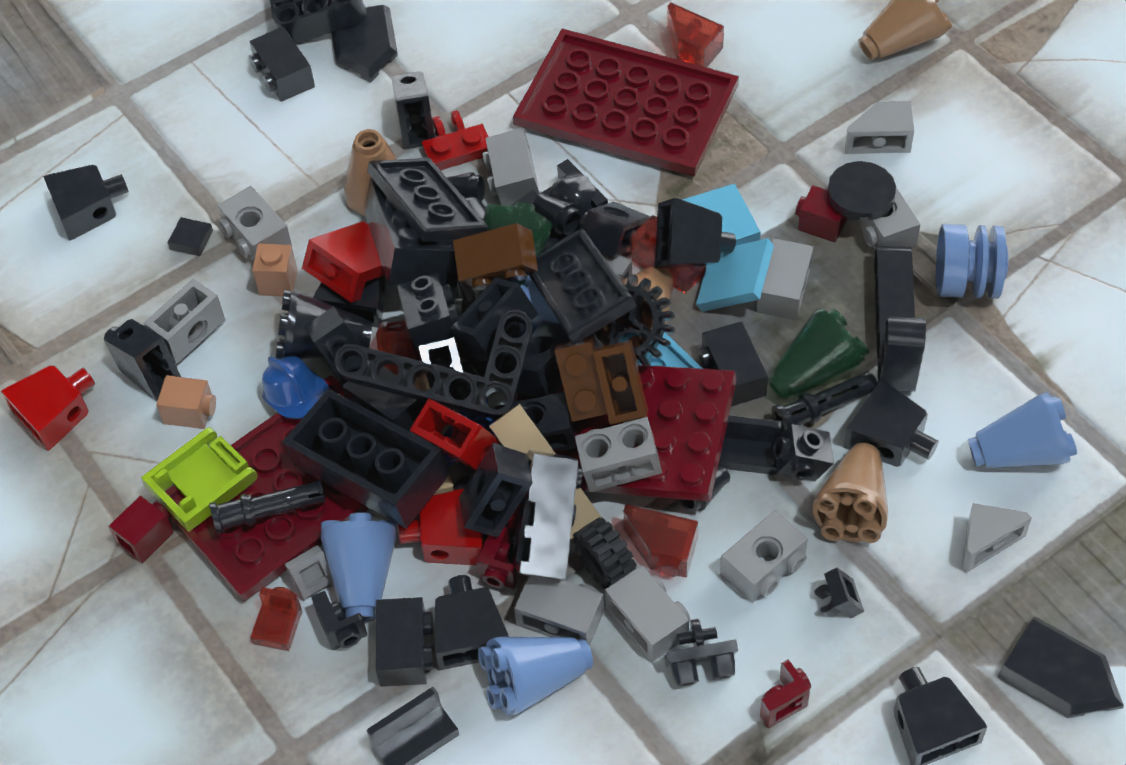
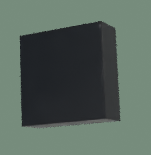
M180 217L167 242L170 250L201 256L213 232L212 225Z

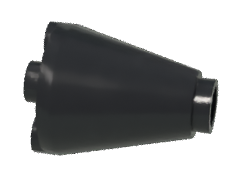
M284 290L281 310L288 311V313H281L278 335L285 337L284 339L277 340L275 358L282 359L291 356L300 359L324 357L311 339L305 325L332 308L333 305L298 291ZM334 306L363 347L369 348L372 322L364 321L363 317Z

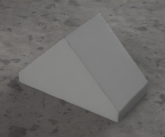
M973 503L967 522L962 562L964 571L966 573L1026 537L1032 517L1027 512Z

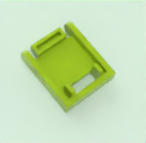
M208 427L141 476L145 488L190 532L212 515L210 502L215 501L217 504L229 502L257 479V472L252 467H248L247 461L222 436L217 437V433L211 427ZM172 485L186 497L180 501V507L165 492Z

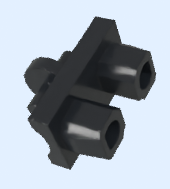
M699 619L690 620L691 631L678 633L677 638L679 645L693 643L694 647L668 651L664 655L665 666L671 667L677 686H684L699 682L695 663L698 661L709 660L713 680L734 676V655L738 652L736 639L704 645V641L718 638L716 627L702 629Z

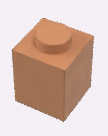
M258 244L252 272L259 295L283 296L284 290L294 291L298 268L292 245Z
M166 375L156 406L163 423L166 425L205 429L208 417L214 415L216 396L212 395L207 380Z

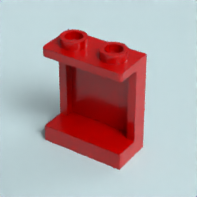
M364 221L309 239L301 268L351 303L361 299L366 281L385 275L369 225Z

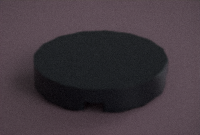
M865 161L850 162L837 168L830 176L827 191L830 205L842 216L852 220H859L860 217H869L868 220H873L888 213L893 206L896 184L893 176L885 168L875 163Z

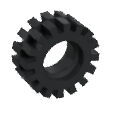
M596 518L572 535L574 537L572 541L576 545L574 548L580 554L581 562L585 563L587 566L586 570L589 574H593V579L597 583L600 582L603 589H607L636 569L637 564L632 559L634 557L632 552L626 547L628 546L625 540H621L617 529L613 530L612 524L609 521L606 522L604 518Z

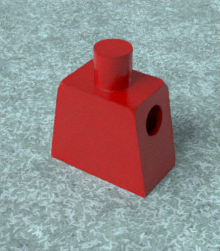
M49 365L6 387L1 393L11 412L49 451L87 416L89 410L81 394L94 386L95 382L83 367L66 378L56 366Z
M428 399L410 429L417 436L442 448L443 453L475 471L492 443L500 445V441L481 425L431 399ZM446 425H451L453 428L450 438L440 434Z
M464 488L433 495L420 511V520H413L407 528L398 524L400 544L421 542L424 561L428 563L477 566V559L484 546L483 533L464 528L459 497Z

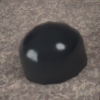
M576 172L558 179L552 185L548 196L576 204L579 211L584 215L588 210L593 209L591 199L596 194V189L588 177Z

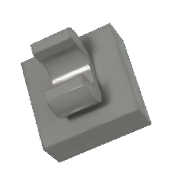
M318 545L285 564L298 593L303 599L333 583L327 559Z

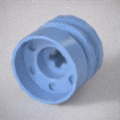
M941 224L936 251L937 295L939 297L962 298L967 282H971L976 298H982L986 287L989 298L999 299L1002 295L1004 281L1008 272V247L1006 245L1004 227L993 225L988 238L986 226L978 225L974 239L969 240L965 224Z

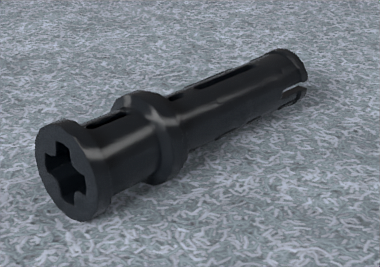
M867 370L863 374L814 395L810 393L800 394L796 401L784 406L780 404L773 406L771 409L773 421L782 422V433L791 424H815L821 419L822 414L872 393L878 384L874 374ZM848 390H852V391L847 392V393H845V394H843V395H841V396H838V397H836V398H832V397L837 396V395H839V394H841V393H844V392H846V391H848Z
M316 480V482L252 498L250 494H242L240 499L217 504L214 501L210 502L209 505L217 535L223 534L224 529L246 524L248 527L254 526L257 523L256 519L318 503H326L321 480Z

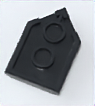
M385 5L366 7L367 15L363 21L332 32L336 65L347 70L350 68L359 73L361 78L372 82L379 75L378 71L386 63H391L398 56L390 8Z
M1035 616L997 676L999 679L1067 718L1084 716L1088 712L1105 709L1112 711L1123 709L1124 707L1106 656Z

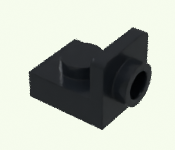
M325 590L311 596L316 615L332 651L340 647H351L357 644L361 638L367 636V630L361 613L345 618L338 601L330 603Z

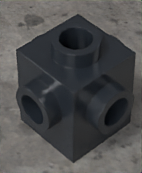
M791 424L773 442L772 454L776 461L777 474L791 476L797 480L816 481L834 464L830 432L808 428L805 425Z

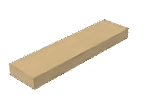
M520 404L489 425L504 447L526 453L527 457L529 450L556 454ZM581 488L575 489L574 504H576V517L574 525L571 527V540L574 538L572 535L596 518H601Z

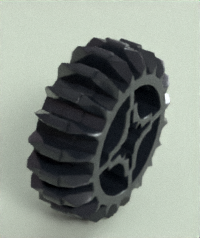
M618 274V278L628 292L633 295L637 305L636 308L620 318L625 317L629 319L640 330L627 329L618 320H614L610 323L611 331L608 338L611 340L608 345L628 341L634 336L645 338L646 341L634 349L636 360L639 359L644 367H649L651 362L648 355L651 353L652 356L660 359L662 353L657 349V346L661 344L669 347L671 344L669 340L663 338L664 332L674 333L675 328L666 325L665 321L675 318V314L672 311H662L671 304V301L667 297L658 300L663 290L659 286L653 287L650 290L651 280L644 278L638 285V276L630 274L626 283L624 277ZM644 300H646L652 311V329L647 328L641 320L644 310L641 306ZM601 329L590 335L593 336L595 348L607 346L602 337Z

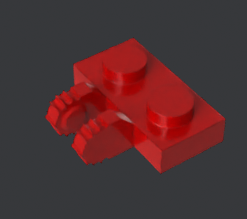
M456 110L451 112L450 117L455 132L446 134L440 117H432L433 128L437 137L422 141V148L426 158H430L440 171L483 158V152L488 151L485 138L489 137L483 123L465 128L463 119L459 111Z

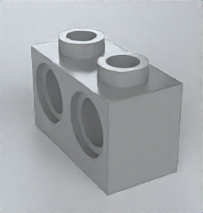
M648 417L625 421L622 424L603 429H593L585 434L575 436L582 471L590 492L662 473Z

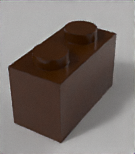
M518 223L453 240L458 280L472 286L474 290H485L495 277L517 282L524 280L526 274L538 271L532 230Z
M593 336L586 337L574 345L571 341L559 343L554 350L572 422L607 414L593 356V351L595 350Z
M632 340L595 348L593 356L610 425L646 417L648 406Z

